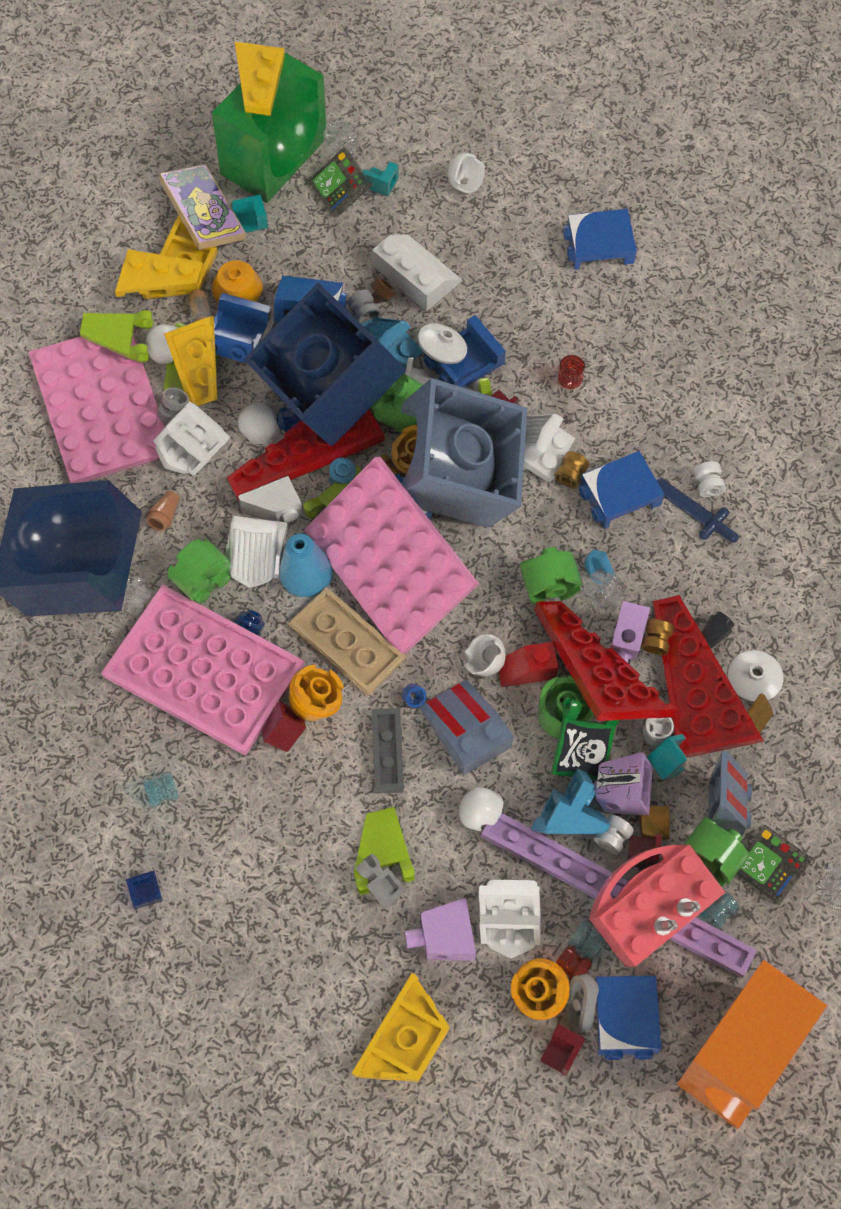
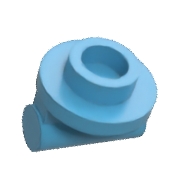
M347 458L334 460L329 468L330 478H328V481L332 485L335 482L338 484L351 482L356 474L354 463Z
M600 550L591 551L585 559V569L588 575L591 577L601 575L607 579L613 577L614 571L606 552Z

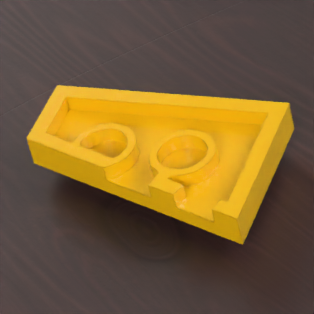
M234 41L245 112L271 116L285 58V48Z
M128 249L115 289L116 297H123L125 293L139 292V295L149 294V291L162 289L166 292L197 289L203 271V262Z
M214 316L164 333L184 392L189 397V401L197 406H201L217 400Z

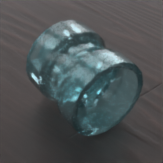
M170 771L163 773L158 779L149 778L143 780L152 808L159 806L162 801L167 799L170 801L179 799Z
M725 891L720 898L701 912L700 916L704 920L711 916L714 921L709 925L720 930L726 924V919L734 917L740 911V907L735 899Z
M583 920L569 939L567 945L574 950L579 949L582 951L584 957L592 962L606 941L600 933L593 931L592 926Z

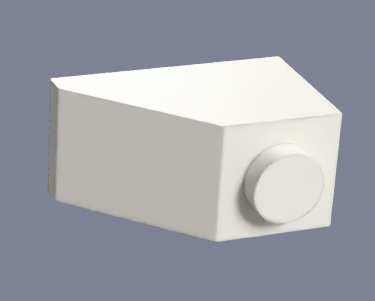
M288 476L238 496L242 512L266 520L291 522L302 514L301 501Z

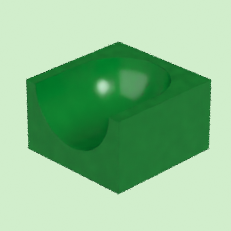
M285 53L271 116L245 112L240 82L212 111L220 175L254 196L261 195L262 201L268 203L327 139L324 75Z

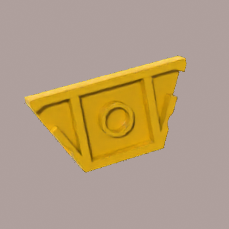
M179 215L160 255L203 262V271L198 288L166 292L164 289L149 291V294H142L144 299L188 295L193 290H201L217 256L216 246L198 250Z
M411 973L352 1071V1076L356 1078L419 1082L449 1032L450 1026L435 1007V1003L420 984L416 974Z

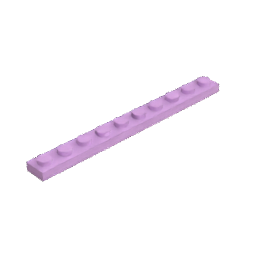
M503 813L494 825H486L481 833V838L596 899L600 889L612 874L611 871L533 831ZM621 877L612 889L610 896L613 899L618 896L628 881ZM696 917L670 938L673 942L742 979L757 951Z

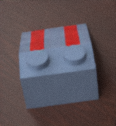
M467 679L419 707L463 775L512 748L513 735L499 714Z
M722 751L709 779L708 818L724 830L731 828L743 836L746 828L750 829L752 813L747 811V801H751L752 784H747L748 774L728 751Z

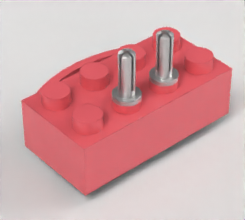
M690 844L658 847L641 852L630 858L611 874L594 901L589 919L625 967H636L720 898L725 891ZM661 855L662 860L643 869L633 876L621 889L618 896L614 899L610 896L616 883L631 867L650 856Z

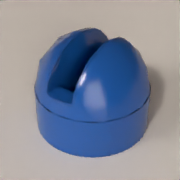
M410 683L402 690L401 695L404 702L412 708L420 707L426 700V691L418 684ZM412 692L417 696L414 699L410 696Z

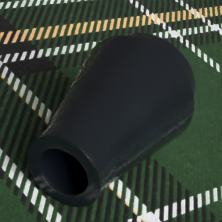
M717 611L715 615H710L701 633L712 649L732 633V628L735 625L728 616Z

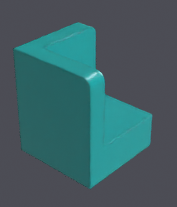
M391 161L384 171L372 167L370 171L363 169L361 172L362 187L387 197L399 179V165Z
M261 195L231 202L232 210L246 233L268 228L267 214Z
M683 734L668 737L646 757L662 780L674 778L685 770L682 765L687 761V757L679 747L686 739Z

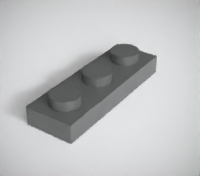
M400 708L372 709L375 794L404 792Z

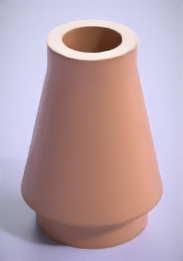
M166 491L164 496L147 512L146 521L150 527L157 531H165L166 528L171 526L177 504L180 501L179 495L173 491Z

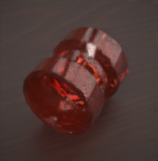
M567 355L560 361L557 379L558 383L565 389H576L582 384L585 371V362L582 358L576 355Z
M571 945L565 948L556 961V964L569 976V982H571L574 976L587 974L594 963L588 957L581 958L577 954V950Z

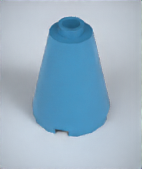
M295 534L286 543L280 563L279 578L289 593L298 597L310 598L321 592L325 587H329L333 579V568L326 553L308 535Z

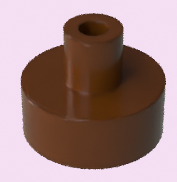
M377 276L370 284L375 290L372 296L376 303L382 298L390 301L397 293L395 288L380 276Z

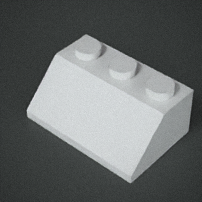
M389 235L372 250L373 267L425 311H428L462 282L459 276L409 235Z

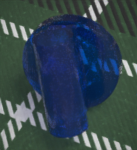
M283 407L279 409L277 424L281 430L287 432L301 421L290 408Z
M248 609L247 612L241 611L238 618L233 622L258 636L261 635L260 632L265 625L262 615L251 609Z

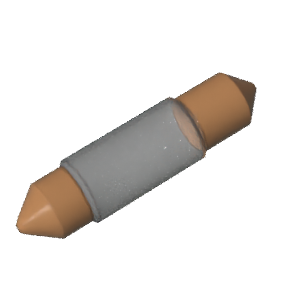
M193 290L189 294V310L192 323L212 316L206 294L202 290Z

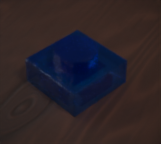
M154 871L126 879L135 910L163 901Z

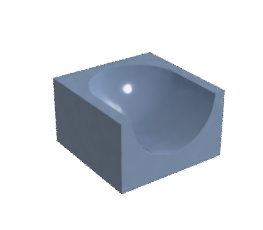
M433 378L428 380L403 402L401 413L416 417L417 441L412 462L401 484L421 509L480 526L491 527L521 507L527 422L526 407Z

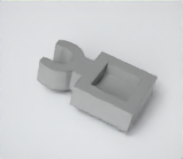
M370 854L363 862L356 866L359 874L370 881L366 886L384 909L391 905L406 890L388 867L382 870L380 862L374 854Z

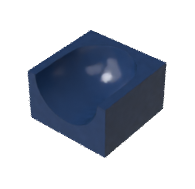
M319 283L244 358L247 364L290 409L330 446H333L407 371Z
M109 480L14 488L0 544V596L26 616L122 611L142 511Z

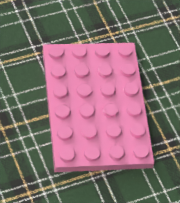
M81 336L29 351L70 483L86 482L160 459L153 440L165 426L157 416L158 406L142 362L129 359ZM132 337L131 346H134L136 343L134 337Z
M375 457L304 529L307 535L326 553L332 568L387 641L402 654L408 653L479 585L478 581L381 457Z
M162 584L101 673L107 680L246 756L260 735L274 706L278 701H282L289 690L293 675L301 670L305 664L304 660Z

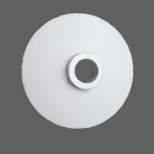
M428 324L423 326L418 333L417 339L420 348L435 361L444 364H456L461 362L467 354V345L462 336L448 326Z
M750 650L740 653L732 660L728 668V679L737 695L741 698L754 702L758 695L762 693L766 696L767 700H770L778 694L782 687L783 672L779 663L771 655L762 651ZM758 669L761 671L762 675L756 676L753 674L752 670Z

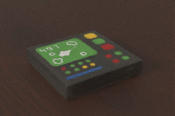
M344 147L308 180L334 218L339 217L372 186V183L351 153Z
M765 824L746 850L749 852L748 858L736 875L777 905H780L813 858Z

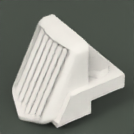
M189 401L163 428L153 442L156 444V451L165 469L182 474L190 473L192 476H195L229 440L230 436L197 405Z
M527 415L523 471L528 469L547 482H551L554 479L557 468L561 466L566 452L569 451L575 440L574 437L559 428L563 421L560 415Z
M234 516L231 520L230 533L225 550V556L231 561L229 575L247 588H253L268 583L273 578H278L287 534V522Z
M490 880L487 886L479 887L481 944H487L489 948L508 958H514L531 950L535 945H540V887H537L535 881Z

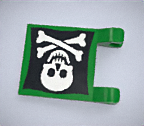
M567 697L563 702V720L551 774L573 777L578 768L586 772L591 780H598L599 765L609 760L615 729L620 720L604 721V723L577 720L582 704L574 698Z

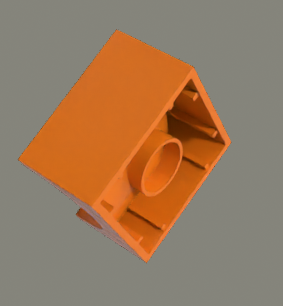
M763 960L677 1085L736 1129H739L752 1108L757 1110L828 1005Z

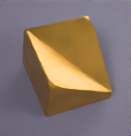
M650 806L649 815H638L641 838L654 839L656 833L662 834V840L670 839L669 806Z

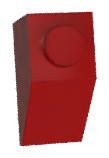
M553 642L526 645L506 655L504 666L498 672L501 687L547 681L556 678L558 663Z

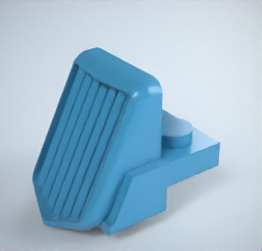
M375 317L362 323L404 368L407 367L408 357L414 358V361L423 353L417 343L406 333L411 327L406 321Z
M577 768L564 793L553 789L541 812V816L535 819L531 829L544 834H603L608 831L610 823L607 817L588 806L595 794L594 784L589 775Z

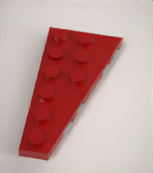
M369 409L333 446H330L301 420L283 434V439L276 444L271 443L265 448V453L257 459H250L229 475L227 480L239 502V495L287 476L291 481L329 465L338 458L348 457L385 441L384 433Z
M677 595L653 601L655 618L671 623L674 626L673 634L668 638L670 645L668 654L662 655L669 702L677 708L674 717H672L675 736L683 734L686 738L679 745L685 756L690 758L765 742L681 596Z
M562 601L536 602L534 611L597 721L674 717L677 708L671 703L665 704L658 698L660 692L653 686L647 687L639 680L640 674L612 648L606 649L600 643L601 638L595 632L589 633L582 627V620Z

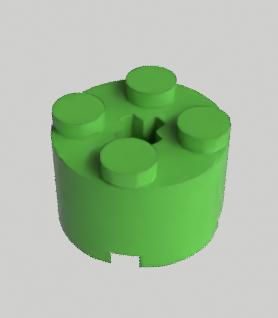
M403 374L370 407L373 409L375 418L400 433L408 426L417 425L416 417L401 413L403 402L423 384Z
M204 538L203 542L200 539H196L176 556L179 560L175 568L170 565L167 573L168 578L192 601L203 604L209 598L210 592L217 586L222 588L229 582L231 576L228 572L231 567V561L207 538Z
M549 547L542 550L540 556L520 563L530 602L536 605L537 601H545V599L559 597L560 601L567 600L581 591L580 585L583 586L571 551H557L556 547Z
M571 675L551 679L543 687L540 694L537 710L538 721L546 733L557 739L559 738L563 720V702L565 698H574L576 701L581 702L582 708L577 720L593 722L594 718L593 712Z
M707 817L702 819L684 843V845L690 844L720 886H724L725 883L727 885L730 884L749 855V852L741 843L743 838L737 831L731 828L724 830Z

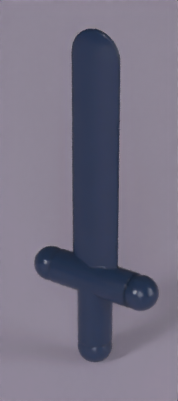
M656 477L658 484L664 492V497L704 525L699 532V537L702 540L708 539L714 531L732 543L739 540V535L722 523L729 515L727 508H720L714 515L663 478Z

